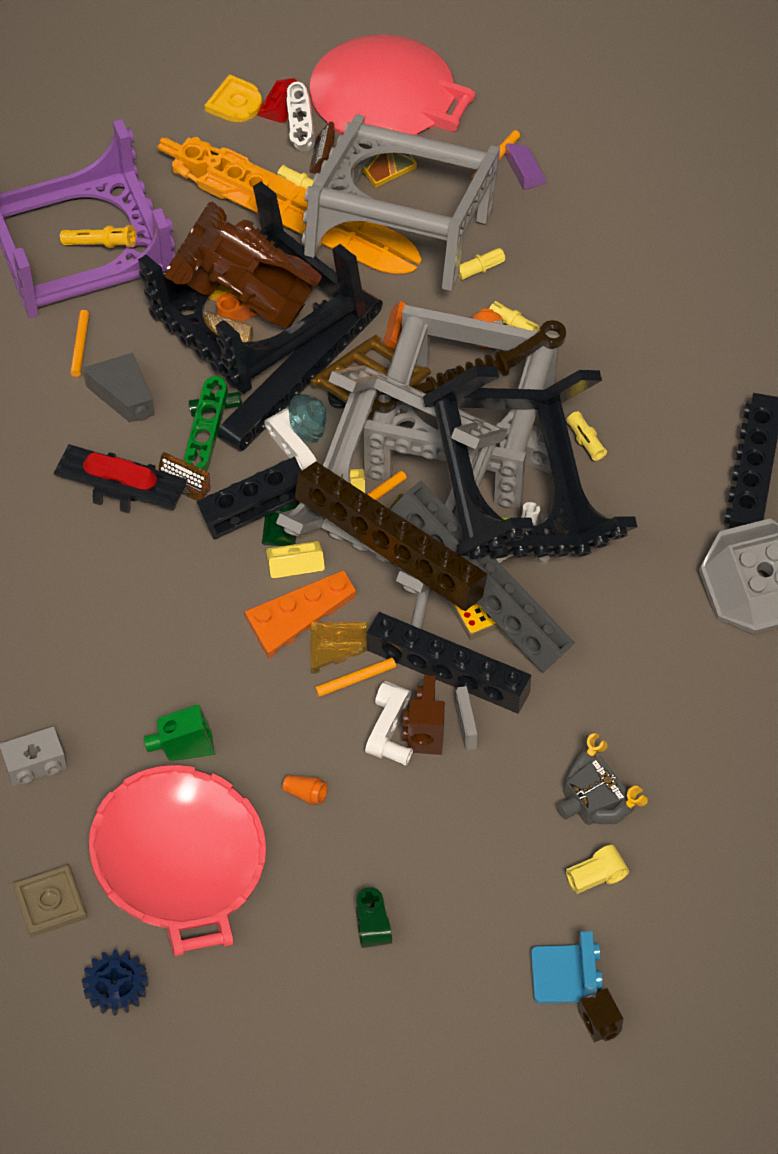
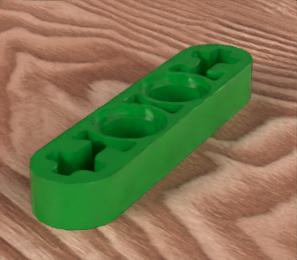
M219 376L209 377L203 384L184 456L187 469L197 474L205 473L210 466L228 396L225 380ZM216 385H219L221 390L216 391L214 397L216 401H213V394L211 389H214ZM207 408H214L216 410V415L211 419H206L202 416L203 411ZM201 432H208L210 438L207 442L200 443L196 441L197 435ZM198 449L201 450L200 458L202 462H198L197 466H194L192 461L197 459Z

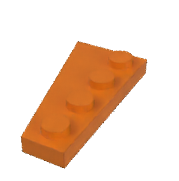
M343 570L244 611L245 618L267 658L270 659L276 654V650L283 645L288 646L296 640L297 635L306 629L310 630L316 626L317 621L325 615L330 616L355 598L356 590Z

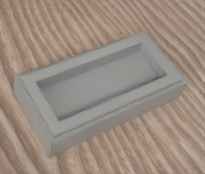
M467 686L457 687L455 704L465 749H477V730Z

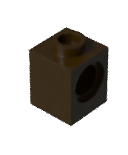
M608 988L580 999L578 1012L594 1043L602 1039L609 1041L619 1035L622 1031L624 1019Z

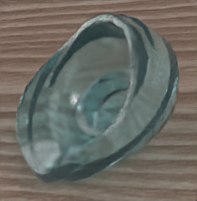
M295 395L290 401L288 408L292 429L299 436L312 443L319 442V438L324 434L327 418L323 402L311 395Z

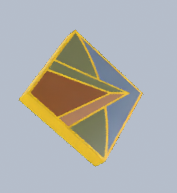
M383 153L370 159L362 168V171L374 188H377L416 169L417 163L411 154Z

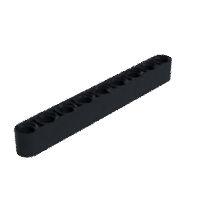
M362 289L366 313L357 317L351 312L297 348L223 422L218 431V438L240 452L245 450L266 429L264 421L287 408L310 384V380L323 371L377 317L383 305L382 300Z

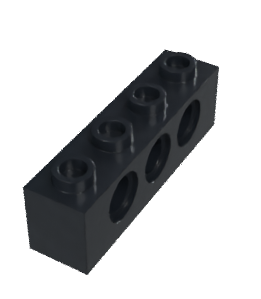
M295 456L196 501L214 540L299 501L295 498L298 473L302 470Z

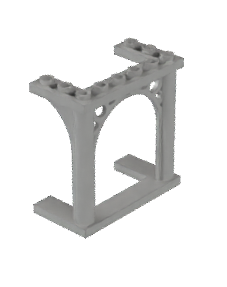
M355 114L351 123L347 122L344 134L339 135L336 147L331 148L329 159L323 161L321 172L315 174L313 185L307 187L305 201L308 202V208H306L303 217L306 229L302 236V244L305 245L304 255L314 258L322 245V236L332 227L348 221L372 222L447 241L442 289L452 291L459 277L463 236L477 208L476 222L486 224L492 213L500 147L491 145L487 152L365 124V116ZM383 153L413 154L477 169L453 217L377 200L364 194L356 187L360 180L361 170L365 164L373 157ZM343 186V190L333 189L334 187Z
M405 305L402 312V331L387 376L409 386L416 364L424 367L428 366L430 360V335L509 351L510 349H515L519 344L521 345V343L538 332ZM546 334L550 338L559 337L556 335ZM542 346L527 357L518 389L544 390L556 383L559 347L547 348ZM380 395L379 401L383 403L391 400L387 395ZM398 401L394 410L387 413L375 410L372 420L366 421L364 427L365 476L376 480H388L392 477L393 450L402 454L409 453L423 456L427 459L446 461L440 431L420 419L411 405ZM400 409L405 410L407 413L400 414ZM511 409L508 415L496 425L507 430L505 436L507 439L499 442L500 447L495 446L486 470L496 472L495 504L508 508H521L525 473V451L537 410ZM404 421L415 423L411 429L398 426Z
M365 365L332 371L329 382L350 391V395L323 466L341 478L343 477L344 480L351 484L350 469L352 459L378 390L436 417L434 407H425L423 396L426 393ZM459 409L462 426L454 428L451 438L468 446L474 478L479 489L495 445L504 441L507 430ZM452 488L445 506L460 521ZM302 502L295 509L279 514L276 524L283 526L284 531L291 535L299 536L300 534L323 528L329 531L331 537L339 540L346 539L352 542L354 548L361 551L369 550L376 554L375 557L377 559L390 562ZM401 569L399 571L396 581L403 584L405 590L418 594L430 589Z

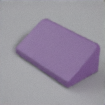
M506 144L505 156L524 190L547 183L528 146Z

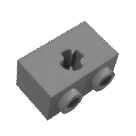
M54 726L0 744L2 759L12 786L27 784L33 779L45 775H55L61 770L67 769L65 756Z

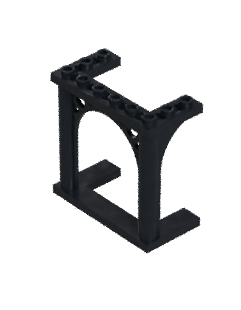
M261 181L253 186L262 228L260 234L262 236L265 234L269 242L272 240L274 242L273 246L276 249L279 247L285 254L299 257L310 264V267L317 270L322 276L318 286L333 297V299L283 332L260 341L242 342L240 333L225 320H222L215 325L217 334H215L203 319V309L209 295L201 294L187 284H176L172 280L167 279L163 274L162 267L147 254L138 259L141 269L139 275L145 285L144 294L149 300V313L153 319L161 321L169 333L176 334L184 346L191 347L200 360H206L215 373H221L232 387L236 386L243 393L252 389V378L351 312L357 317L366 313L357 257L341 244L334 247L332 252L335 272L316 256L314 258L305 256V247L283 229L277 194ZM189 308L196 310L195 313L190 315H183L180 312Z
M473 366L423 396L425 407H434L463 532L464 542L457 545L459 556H471V559H480L492 555L493 559H499L508 555H513L514 558H523L534 554L535 558H541L550 554H555V557L575 554L576 557H583L591 554V549L608 546L610 540L624 538L628 536V531L638 527L635 516L613 517L610 519L596 511L586 498L579 479L562 403L601 382L600 370H578L544 390L481 388L499 377L497 368L494 366ZM458 408L528 409L538 411L555 487L552 509L542 523L533 526L531 517L508 518L505 520L487 504L476 484L467 445L451 438L454 428L462 426ZM554 520L562 524L565 529V535L558 532L555 528ZM545 529H548V534H545Z

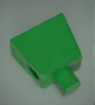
M199 704L159 717L157 719L158 733L144 736L147 752L163 749L169 761L215 755L212 731Z

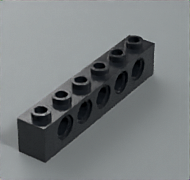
M753 393L752 402H746L743 418L748 419V424L742 423L739 438L745 439L744 445L738 444L736 460H741L740 466L734 465L732 481H737L736 487H730L728 502L733 503V507L726 509L724 524H729V529L764 520L778 440V397Z
M379 612L367 631V651L386 659L392 657L395 663L424 675L436 676V680L455 688L467 686L469 694L519 714L530 694L531 674Z

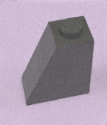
M133 353L83 367L87 388L129 423L144 420L154 415L153 399Z

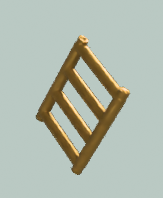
M374 335L318 373L310 380V383L314 387L321 386L347 403L350 393L329 382L332 371L348 368V365L356 361L361 365L387 375L388 369L364 354L374 349L392 361L395 350L382 343L378 335ZM416 364L409 386L417 385L431 374V370L426 366L421 368ZM373 407L371 408L368 418L374 415L375 410L373 409Z

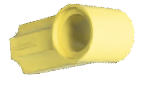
M615 845L605 846L599 849L591 859L566 869L569 885L577 894L604 882L607 884L617 883L629 873V869Z

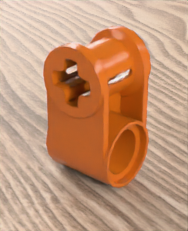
M233 291L221 295L217 299L218 323L225 320L229 325L235 327L239 323L259 315L232 295Z

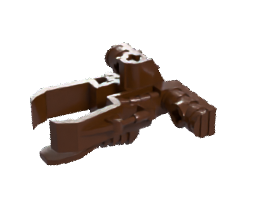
M208 202V206L201 213L191 229V233L189 232L184 240L186 243L181 245L167 270H165V277L176 284H187L199 293L210 296L220 283L225 288L232 289V295L269 322L285 328L290 327L305 306L304 302L312 292L311 285L317 286L322 276L317 270L310 267V264L299 257L285 254L279 247L276 249L273 246L274 242L272 240L269 242L265 234L264 236L260 234L261 230L259 228L255 229L253 227V222L241 220L236 226L228 221L226 223L227 215L224 210L214 202Z

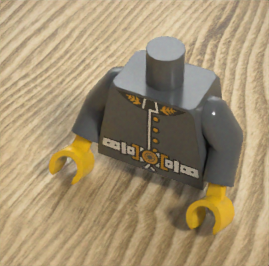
M593 733L588 737L587 745L589 749H584L574 762L566 777V800L559 803L557 808L565 820L578 813L587 825L594 823L617 824L634 810L635 805L639 807L645 806L648 798L642 795L636 799L643 789L639 786H633L627 791L601 755L595 756L596 752H603L607 749V741L605 740L598 747H595V741L599 738L597 733Z

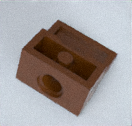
M424 675L423 686H418L417 699H410V709H404L403 741H408V748H412L413 753L442 755L445 701H435L436 676Z

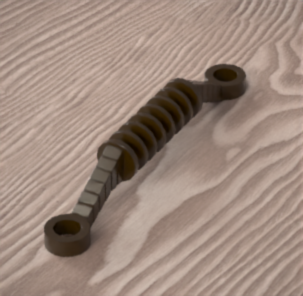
M546 321L542 324L538 333L525 340L521 345L519 344L515 349L513 348L505 352L495 351L494 359L491 355L487 354L484 357V362L482 359L477 358L475 359V366H494L502 376H507L511 367H514L542 346L547 348L560 347L565 342V326L558 321ZM555 331L559 334V337L550 338L546 335V332ZM466 362V371L474 366L471 362ZM461 365L456 366V374L452 369L446 371L447 379L442 373H437V382L432 376L426 378V382L418 384V386L412 385L411 387L428 394L462 374L465 370ZM378 390L372 407L378 412L387 413L394 410L397 402L400 400L387 395L391 400L386 403L380 402L377 397L387 394Z

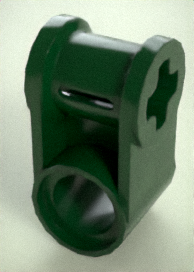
M373 887L362 889L357 895L356 906L361 947L368 948L392 944L390 922L386 915L381 892Z

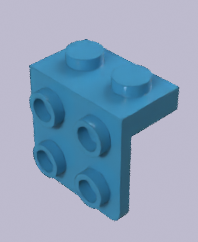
M593 931L581 932L579 945L537 946L532 949L533 987L536 1003H580V999L596 993L597 988H602L601 970H596L595 961L600 960L599 942L594 943Z

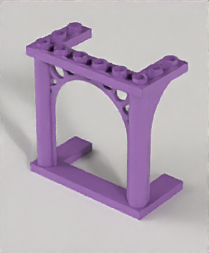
M122 119L113 121L114 135L104 154L93 164L70 175L0 194V246L28 318L38 316V307L141 278L139 275L141 269L138 259L146 254L162 267L163 274L175 256L172 250L175 249V243L170 232H173L170 217L165 218L161 208L153 210L150 197H145L144 195L146 194L145 186L142 179H137L138 171L133 162L136 159L135 150L131 145L134 142L131 128H126ZM117 186L125 188L123 193L118 196L110 194ZM91 197L108 201L119 207L126 214L131 225L135 227L137 235L135 246L132 248L126 247L123 253L110 263L92 270L33 286L30 265L23 247L15 248L3 217L72 198ZM127 198L129 202L128 204L123 202ZM143 234L144 238H139L138 235ZM138 245L147 246L142 253L134 249Z

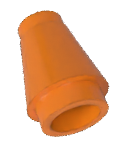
M287 775L282 788L284 792H288L294 797L314 806L315 804L321 805L324 802L328 785L326 782H322L321 778Z

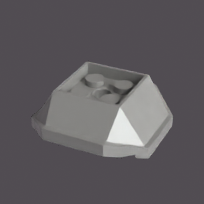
M770 518L719 531L699 569L716 620L725 624L729 623L751 634L778 628V523ZM757 571H765L769 577H762Z

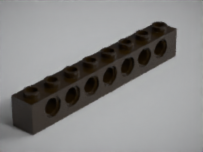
M317 461L298 473L295 492L297 500L462 610H468L483 598L488 573L462 556H459V554Z

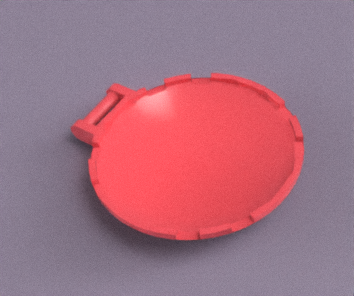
M396 35L362 36L336 46L321 58L310 79L311 103L318 116H322L327 121V124L330 121L334 122L335 131L341 135L344 134L347 122L351 123L355 114L364 115L365 124L387 129L391 128L395 131L417 136L419 132L427 128L431 130L435 126L454 132L460 125L459 120L466 107L473 102L476 96L472 89L454 84L448 65L434 50L413 39ZM454 100L459 101L452 114L448 115L447 113Z
M181 765L159 766L146 769L126 778L113 792H109L97 809L90 829L89 856L99 885L120 909L132 917L154 926L166 928L174 957L183 955L185 951L220 944L223 947L233 945L232 932L227 916L237 910L252 894L259 882L265 862V835L260 818L247 798H243L233 788L231 783L214 773L209 775L196 771L195 767ZM212 924L217 925L219 933L181 940L179 931Z

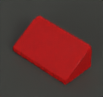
M295 78L277 80L257 113L258 116L279 123H285L289 117L287 89L291 83L297 82Z

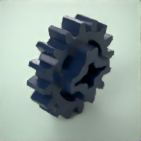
M117 950L113 951L111 957L102 952L101 961L94 958L91 960L93 969H84L85 976L87 977L82 979V985L85 988L83 990L85 998L90 999L92 1008L100 1005L102 1014H105L108 1009H112L113 1016H117L118 1009L121 1008L125 1013H129L128 1006L130 1004L138 1007V997H146L144 987L149 985L148 977H145L147 975L145 966H140V959L138 957L130 960V953L128 951L122 957L118 955Z

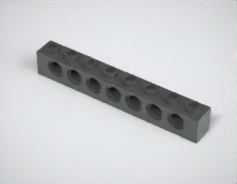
M422 481L418 482L391 508V511L458 554L457 545L464 542L460 521ZM492 555L480 559L462 556L488 573L483 598L477 603L543 673L575 644L496 559H493Z

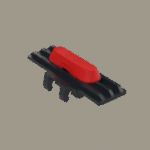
M68 444L54 471L56 476L93 486V503L103 504V495L120 500V511L125 513L130 512V502H135V500L174 510L188 482L186 478L155 470L156 466L153 464H148L147 466L116 457V454L112 452L104 455Z

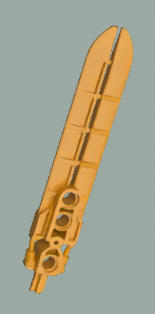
M162 137L160 139L157 149L175 158L172 163L173 173L180 174L185 179L190 178L198 184L199 188L220 199L227 198L258 213L253 186L260 181L277 194L283 226L303 235L306 229L303 217L306 208H308V202L305 201L306 188L298 186L249 162L247 157L228 148L218 149L212 147L211 143L201 141L198 137H188L183 145L168 138ZM211 152L218 153V155H212ZM348 221L332 227L322 236L323 245L333 249L341 244L357 257L358 262L380 272L406 274L417 269L416 266L403 259L418 265L421 263V257L415 245L402 234L384 225L366 221Z

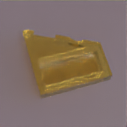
M367 622L311 623V674L320 672L321 667L333 662L337 665L344 662L348 657H355L367 652Z

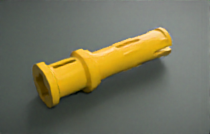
M108 225L104 229L62 230L60 233V242L63 246L102 244L108 248H114L116 245H126V247L132 248L135 246L137 238L133 225H126L125 228H115L113 225Z

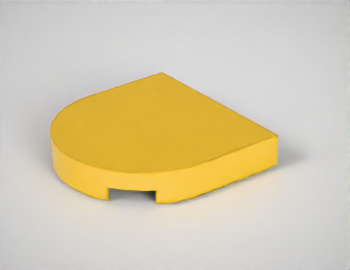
M229 74L204 106L206 112L231 122H243L257 115L262 106V97L255 85Z

